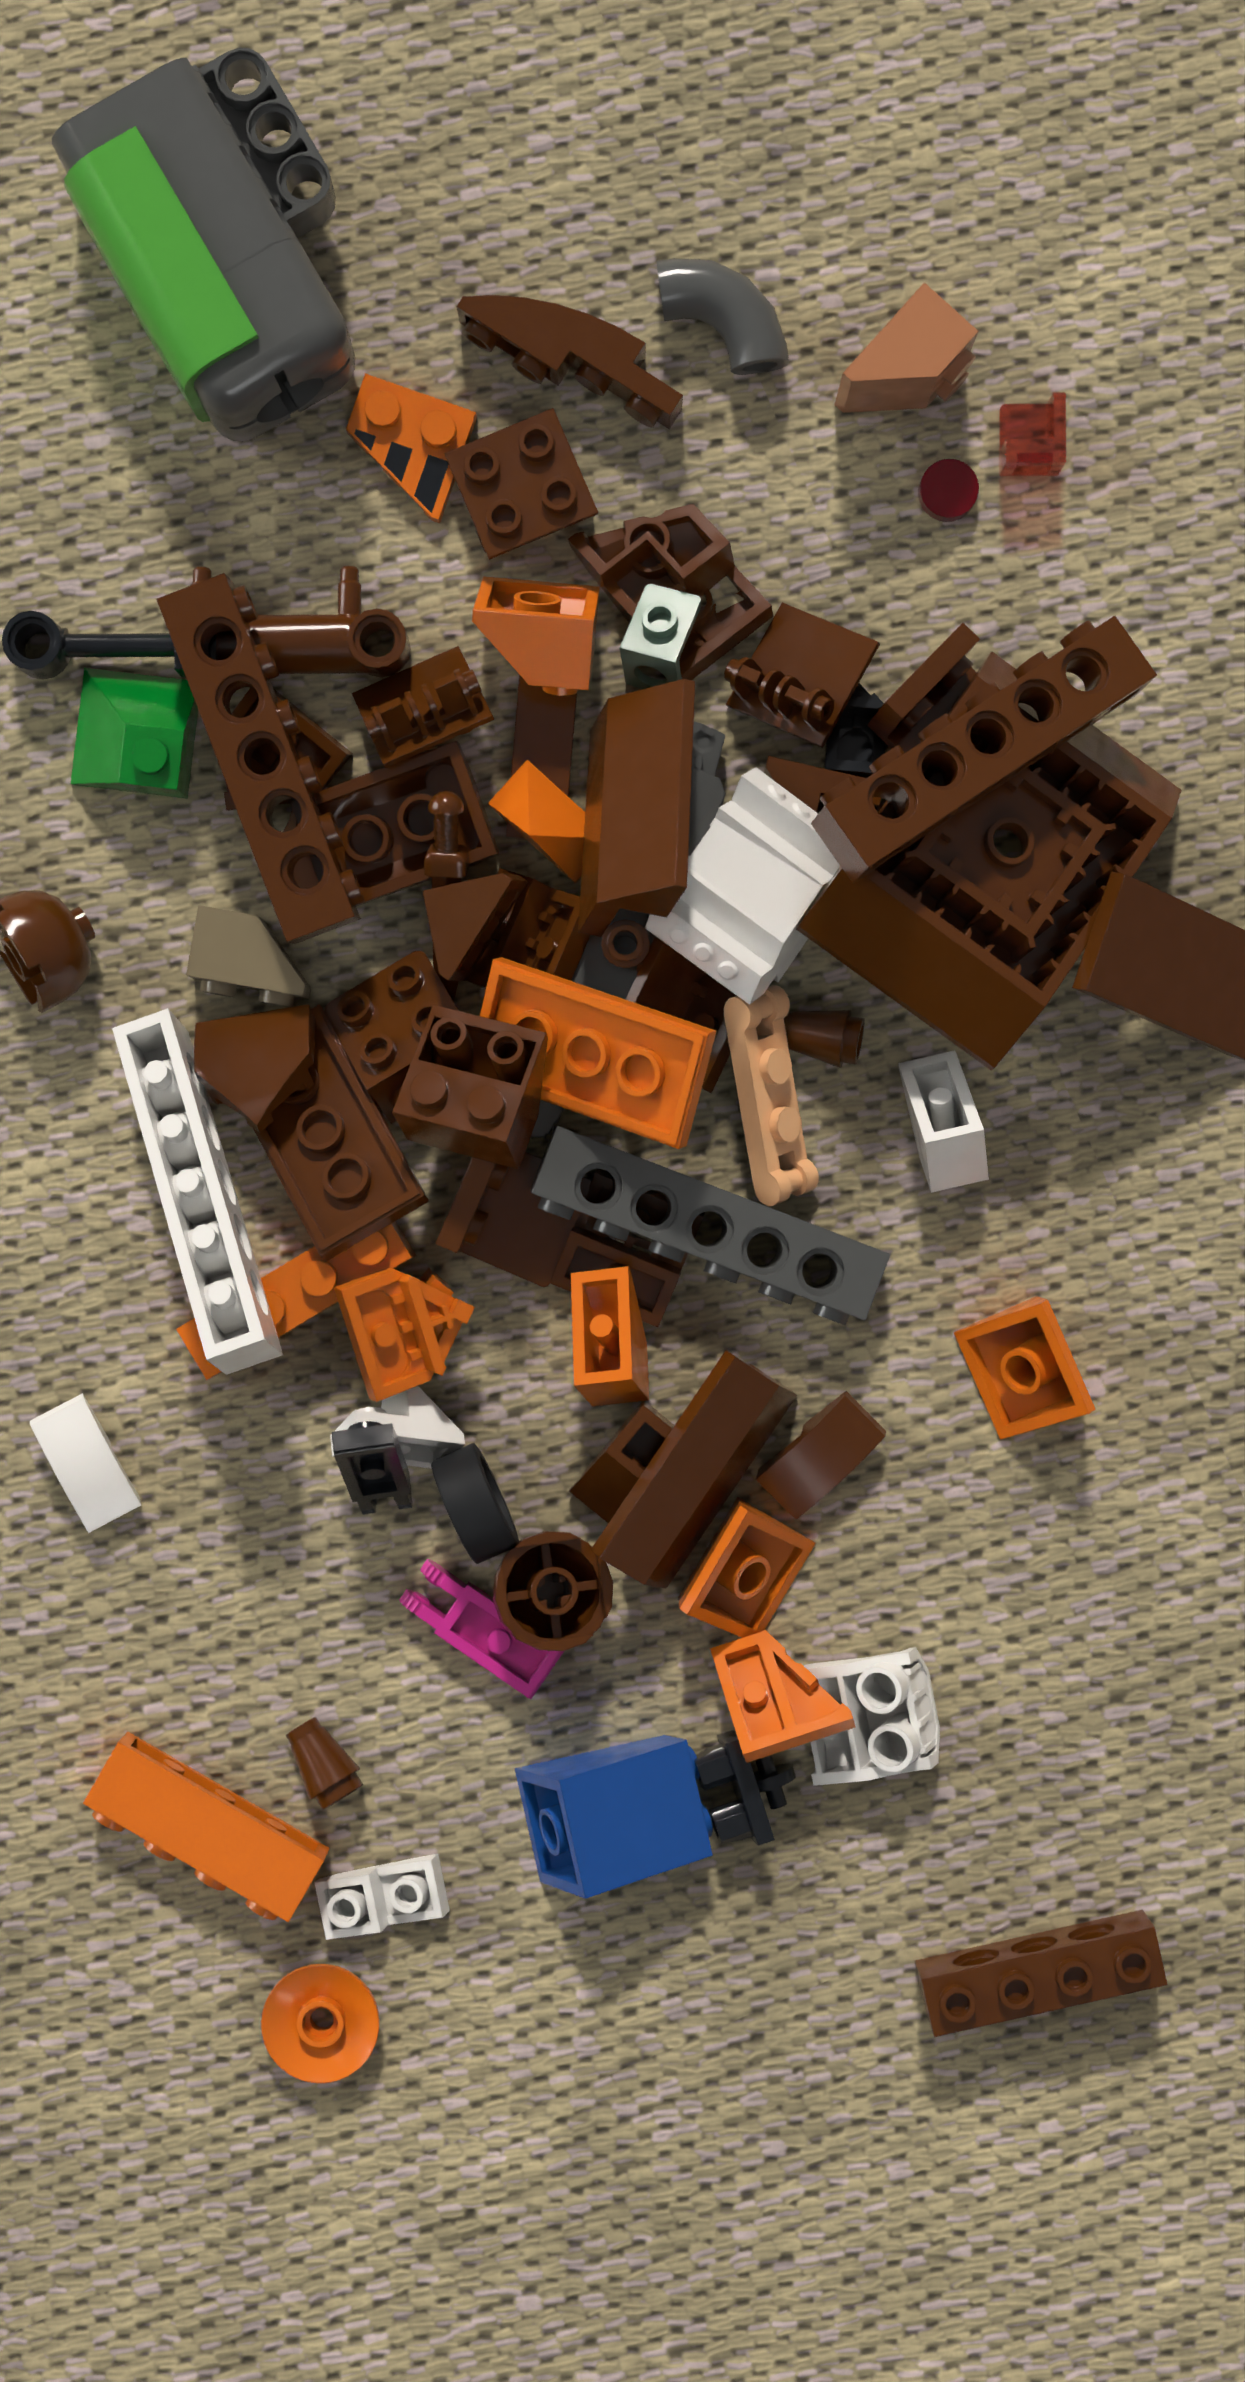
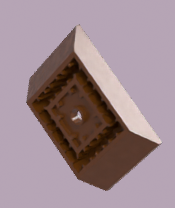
M991 652L947 713L952 721L967 713L969 709L965 703L988 685L996 682L1002 690L1017 679L1013 675V671L1016 668L994 652ZM1018 703L1019 710L1026 719L1032 722H1039L1038 715L1031 706ZM1091 725L854 884L840 866L796 930L989 1070H993L1043 1011L1085 949L1110 873L1116 872L1124 873L1131 877L1134 876L1171 821L1182 790L1098 728ZM970 734L971 742L978 751L992 754L991 746L985 738L977 734ZM927 765L922 766L923 775L931 784L944 786V779L937 769ZM886 800L878 813L883 817L894 819L896 818L895 808ZM1008 830L1018 837L1021 843V854L1019 857L1008 858L997 851L993 841L995 831Z

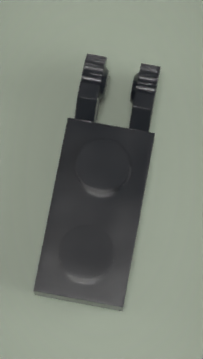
M364 1421L351 1425L348 1430L332 1432L335 1460L352 1502L358 1503L363 1515L376 1513V1505L380 1498L394 1497L399 1510L412 1508L410 1473L392 1423L382 1425L374 1421Z

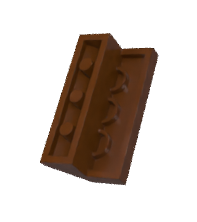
M680 679L608 698L590 730L579 933L602 937L620 908L667 918L687 888L695 681Z
M725 1350L591 1550L600 1559L640 1583L666 1589L787 1412L797 1394L752 1364H747Z

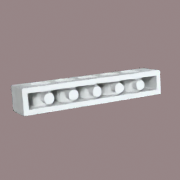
M168 1008L112 1028L206 1360L228 1375L282 1356V1349L204 1085L198 1081L194 1072V1049L188 1030Z

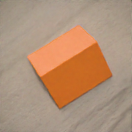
M1035 1296L954 1332L1000 1440L1087 1415L1096 1410L1048 1299Z
M737 1497L678 1596L679 1609L689 1616L742 1638L762 1632L766 1629L816 1543Z

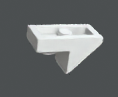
M419 1386L383 1399L381 1408L366 1407L358 1410L355 1409L335 1430H348L351 1425L364 1421H374L382 1425L392 1423L407 1466L432 1468L431 1464L434 1460L452 1453L465 1445L464 1433ZM331 1434L330 1437H331L332 1457H334L333 1443H332V1434Z

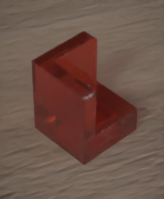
M1053 392L1047 404L1002 405L999 410V476H1058L1066 463V393Z

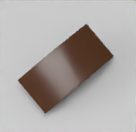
M845 1391L803 1425L802 1433L797 1439L758 1469L756 1480L795 1519H798L837 1486L873 1451L886 1436V1430Z

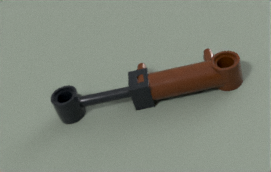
M203 566L195 567L193 569V583L191 585L212 578L210 568ZM343 566L340 569L338 615H257V620L249 622L257 645L267 642L279 674L367 673L370 676L383 678L392 676L402 670L409 660L411 650L409 637L399 618L388 610L377 608L366 610L362 613L359 570L355 566ZM33 610L18 613L8 621L3 630L2 645L5 654L14 665L33 678L47 679L55 677L64 671L70 661V657H174V669L183 679H187L169 633L69 634L67 628H61L43 612ZM221 631L212 637L208 646L211 659L224 660L234 653L237 646V638L234 632ZM386 631L395 637L392 650L381 657H374L365 653L364 646L367 638L374 632ZM37 633H48L50 645L47 652L39 658H27L25 647L29 638Z

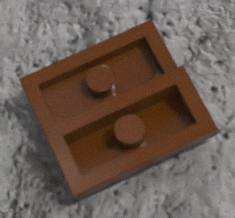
M499 868L497 874L519 875L527 880L528 883L466 981L486 989L492 961L501 957L571 981L590 938V935L578 932L580 897L551 888L536 879Z
M596 1169L588 1188L590 1191L586 1198L587 1201L597 1203L609 1197L612 1192L613 1182L607 1171ZM653 1190L643 1193L636 1203V1212L639 1219L648 1224L660 1221L668 1209L665 1196ZM580 1212L574 1228L572 1227L550 1284L571 1292V1273L628 1266L632 1273L642 1321L659 1327L681 1275V1270L688 1253L685 1252L682 1262L669 1259L654 1252L650 1255L633 1248V1245L648 1250L650 1241L629 1233L627 1240L621 1243L617 1241L620 1239L594 1230L593 1227L597 1218ZM705 1212L699 1214L693 1221L692 1235L694 1239Z

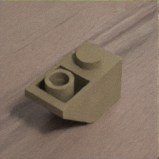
M198 905L186 976L202 980L201 992L235 998L237 987L260 991L258 1002L287 1008L293 1007L295 998L310 999L311 987L263 919L257 915Z

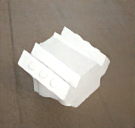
M757 767L741 775L732 800L718 808L709 830L691 856H688L686 890L667 918L650 914L645 929L749 1005L765 993L773 980L776 982L780 981L808 938L797 931L796 928L840 867L837 860L811 825V822L818 813Z

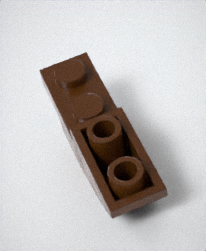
M499 295L463 296L456 306L459 322L465 326L462 333L469 341L487 352H492L495 346L515 358L512 366L520 374L537 384H541L544 378L559 386L570 367H573L577 370L574 377L581 385L600 396H604L606 391L609 390L627 402L624 410L632 418L647 427L653 428L656 422H659L670 430L682 411L683 395L640 368L646 358V343L611 323L588 313L556 303L525 297Z

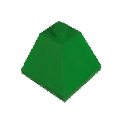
M84 668L70 784L188 799L198 717V707L188 681L185 679Z

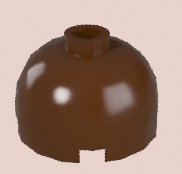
M40 890L20 891L0 899V930L4 936L1 939V943L5 953L0 951V955L26 999L31 1005L38 1002V1011L43 1013L76 993L88 977L92 958L87 942L95 938V932L89 919L80 907L69 910L58 897Z
M543 1531L521 1539L516 1546L503 1556L494 1575L493 1602L500 1622L516 1640L537 1650L565 1651L586 1643L594 1635L593 1633L601 1627L604 1618H607L612 1607L613 1580L607 1563L591 1550L592 1546L588 1542L567 1532Z

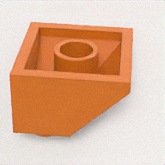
M483 576L473 608L472 622L526 683L532 686H542L544 692L557 696H569L576 694L578 690H589L600 586Z

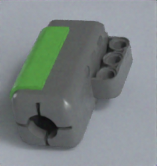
M236 48L200 68H197L196 64L191 66L187 58L173 60L82 111L56 130L52 137V145L67 173L64 178V187L139 323L198 420L202 422L211 421L222 436L232 441L244 442L252 440L290 419V414L296 410L302 412L340 390L351 379L355 370L356 358L345 319L298 240L299 237L322 225L331 217L336 202L331 176L325 161L273 72L258 52L250 48ZM248 78L260 82L258 88L250 94L238 95L232 92L234 85L240 80ZM284 130L291 134L288 141L281 146L268 147L262 144L264 137L271 131ZM305 181L315 182L321 186L319 193L307 200L298 199L292 195L294 188Z

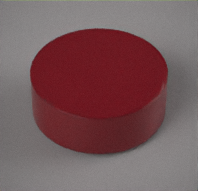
M943 459L933 463L923 474L918 488V497L923 510L930 517L942 522H952L966 516L973 508L979 493V483L975 472L966 463L957 459Z

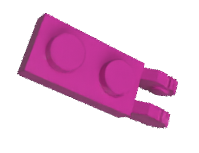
M427 1559L420 1572L425 1575V1578L430 1583L442 1588L455 1597V1602L445 1615L440 1609L432 1605L425 1596L406 1589L399 1599L400 1603L435 1628L434 1634L527 1698L532 1699L564 1651L537 1650L516 1640L500 1622L491 1596L469 1581L465 1584L433 1560Z

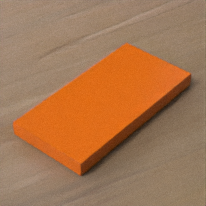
M503 957L493 959L480 1016L547 1034L548 1041L540 1100L676 1149L687 1146L716 1030Z

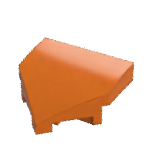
M388 1268L334 1287L368 1397L375 1402L429 1382L434 1373L443 1376L447 1368L444 1364L462 1324L468 1323L475 1308L411 1275L393 1268Z

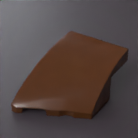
M694 504L666 510L657 517L649 518L642 516L623 521V528L592 536H587L583 531L575 533L568 538L574 553L629 624L644 588L648 584H655L698 595L699 597L705 596L706 606H701L679 659L682 679L693 680L773 617L772 605L735 567L730 542ZM727 576L739 591L735 594L741 596L744 600L716 613V603L713 604L712 594L709 590Z

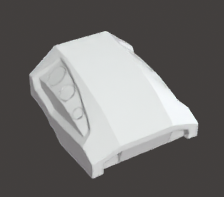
M916 1647L872 1657L803 1665L818 1679L819 1685L840 1705L843 1703L851 1710L856 1726L855 1728L811 1742L815 1763V1772L811 1774L813 1786L869 1781L901 1773L929 1770L939 1763L940 1725L930 1673Z

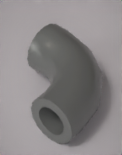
M672 258L656 261L664 322L692 319L700 320L713 326L724 339L729 355L730 369L733 374L748 375L781 369L789 364L787 343L775 308L748 277L713 260Z

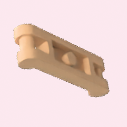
M777 985L769 986L765 993L750 1005L738 996L729 998L724 1006V1019L753 1188L758 1200L766 1206H774L787 1201L790 1195L799 1196L813 1191L819 1182L817 1168L813 1162L807 1159L792 1062L784 1024V1018L790 1009V1001L784 989Z

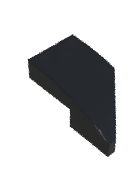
M860 683L826 742L824 769L868 778L873 774L869 766L885 753L886 743L867 724L884 703L875 693L870 695Z

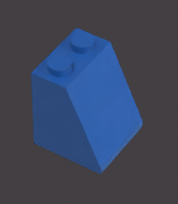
M662 1735L515 1768L540 1882L586 1899L713 1856L709 1840L713 1832L712 1820L707 1808L700 1800L696 1782L700 1775L694 1762L697 1756L693 1749L688 1746L687 1740Z

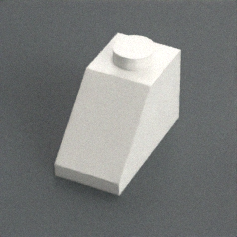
M956 1051L898 1063L919 1158L931 1193L989 1180L984 1128Z

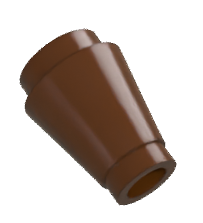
M851 1010L788 1012L784 1018L789 1050L841 1068L843 1063L857 1065L864 1034V1018L851 1016Z
M317 1717L308 1720L286 1735L291 1744L290 1747L309 1799L311 1801L316 1798L322 1810L332 1806L363 1786L356 1773L360 1770V1767L344 1751L325 1727L321 1726Z

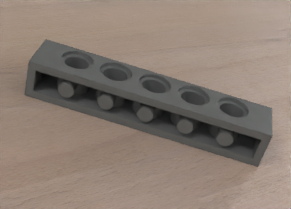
M556 1125L530 1188L532 1194L541 1197L537 1207L539 1209L571 1220L574 1210L597 1218L593 1227L594 1230L623 1241L627 1240L629 1232L632 1231L652 1239L649 1251L678 1262H682L684 1254L687 1252L707 1260L704 1272L733 1283H737L740 1273L762 1281L758 1290L759 1293L790 1305L795 1294L815 1301L817 1303L813 1311L814 1314L842 1325L847 1324L850 1315L864 1321L866 1320L891 1255ZM592 1169H604L612 1178V1192L604 1201L597 1203L589 1202L581 1193V1180ZM649 1190H658L667 1200V1212L656 1223H644L637 1215L636 1203L643 1193ZM712 1211L721 1219L722 1232L713 1243L699 1244L692 1235L693 1221L699 1214ZM759 1233L771 1234L777 1245L774 1258L765 1265H754L747 1255L749 1241ZM824 1254L831 1265L830 1275L823 1284L809 1286L802 1275L803 1265L812 1255Z

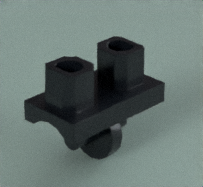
M731 1730L718 1734L719 1744L700 1752L694 1760L700 1775L698 1780L704 1791L732 1782L737 1798L735 1801L709 1809L717 1839L722 1844L751 1838L758 1846L774 1841L775 1839L760 1792L766 1793L770 1809H777L787 1805L782 1786L796 1778L793 1764L775 1765L773 1757L770 1755L755 1760L758 1771L753 1773L751 1763H746L735 1731Z

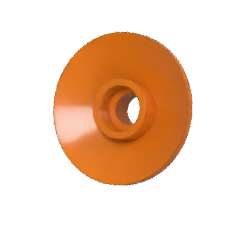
M311 1964L288 1973L271 1990L262 2012V2037L271 2058L287 2074L306 2082L330 2083L353 2074L370 2057L379 2034V2011L371 1991L355 1974L335 1965ZM325 2008L332 2013L333 2023L327 2027L317 2026L312 2020V2013L316 2009Z

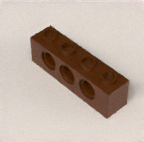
M1143 1909L915 1960L927 2018L934 2037L1168 1985L1156 1930Z

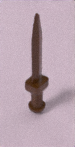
M442 791L435 794L428 804V811L434 814V843L429 847L424 859V875L432 877V888L462 882V878L466 877L469 869V852L464 845L458 844V814L464 811L463 802L455 793ZM433 946V967L454 1001L459 981H448L439 974Z

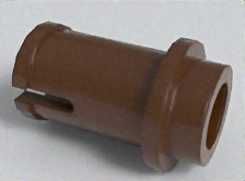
M623 919L615 921L607 927L602 935L601 947L603 955L611 964L616 967L630 968L637 966L645 959L649 951L650 942L648 934L642 925L633 920ZM630 937L635 941L637 948L631 954H620L614 948L616 938Z

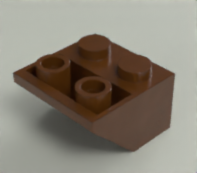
M433 1005L392 1111L407 1140L519 1169L539 1115L548 1041L547 1034Z

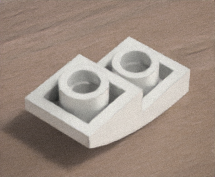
M83 1393L30 1420V1426L47 1460L88 1533L141 1506L138 1493L114 1454L108 1436Z
M438 1854L343 1872L320 1878L314 1882L326 1940L380 1933L388 1925L443 1918L450 1911Z

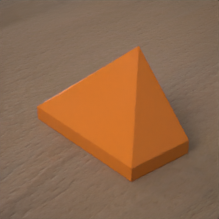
M526 760L488 802V805L576 884L582 876L585 811L530 761Z

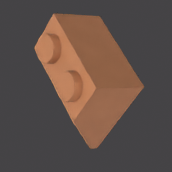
M924 282L843 372L834 405L843 413L925 409L937 395L946 402L969 375L966 370L976 358L971 349L979 331Z

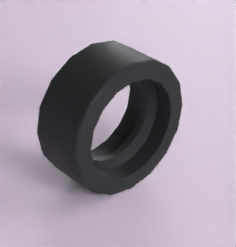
M471 1443L432 1462L433 1476L447 1513L464 1548L476 1564L504 1553L518 1544L519 1538L509 1509L487 1461L475 1443Z

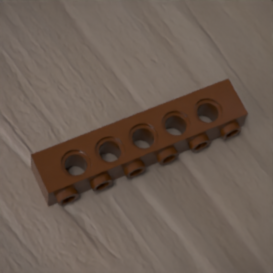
M225 573L157 598L156 600L286 941L297 944L360 920L356 905L365 902L360 884L352 868L346 871L342 870L335 849L344 846L341 834L332 813L329 812L321 815L313 793L322 790V785L311 757L308 755L300 758L292 736L301 733L289 700L285 699L278 702L270 679L278 677L279 671L267 642L257 645L249 622L257 620L258 616L246 586L242 585L235 588L230 578ZM221 631L234 632L237 638V646L234 653L224 660L211 659L208 646L212 637ZM244 687L256 689L259 697L256 710L247 717L239 718L233 716L230 711L232 695ZM267 743L277 745L280 751V762L277 768L269 774H256L251 766V757L255 749ZM284 800H296L302 809L300 823L293 830L287 832L278 831L272 820L275 807ZM317 856L321 860L324 869L321 881L312 888H300L294 879L295 865L303 857Z
M1113 616L1096 628L1090 620L1081 624L1060 641L1064 648L1049 659L1043 651L1032 656L1013 671V675L1017 679L1002 690L996 682L988 685L965 703L969 709L967 713L955 721H952L948 714H944L918 733L917 736L921 740L920 744L904 753L899 745L895 746L869 766L873 773L871 776L857 785L849 777L831 788L820 798L824 807L811 822V825L853 884L1135 697L1157 676L1116 616ZM1066 672L1077 675L1083 681L1085 691L1074 688L1069 683ZM1018 703L1031 706L1036 711L1039 722H1032L1026 719L1021 714ZM970 734H977L985 738L991 746L992 754L978 751L971 742ZM927 765L937 769L944 779V786L931 784L924 777L922 766ZM873 797H881L888 800L895 808L896 818L890 819L880 815L873 805Z

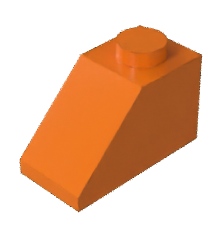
M626 1266L571 1273L575 1388L592 1407L648 1401L647 1341L630 1268Z

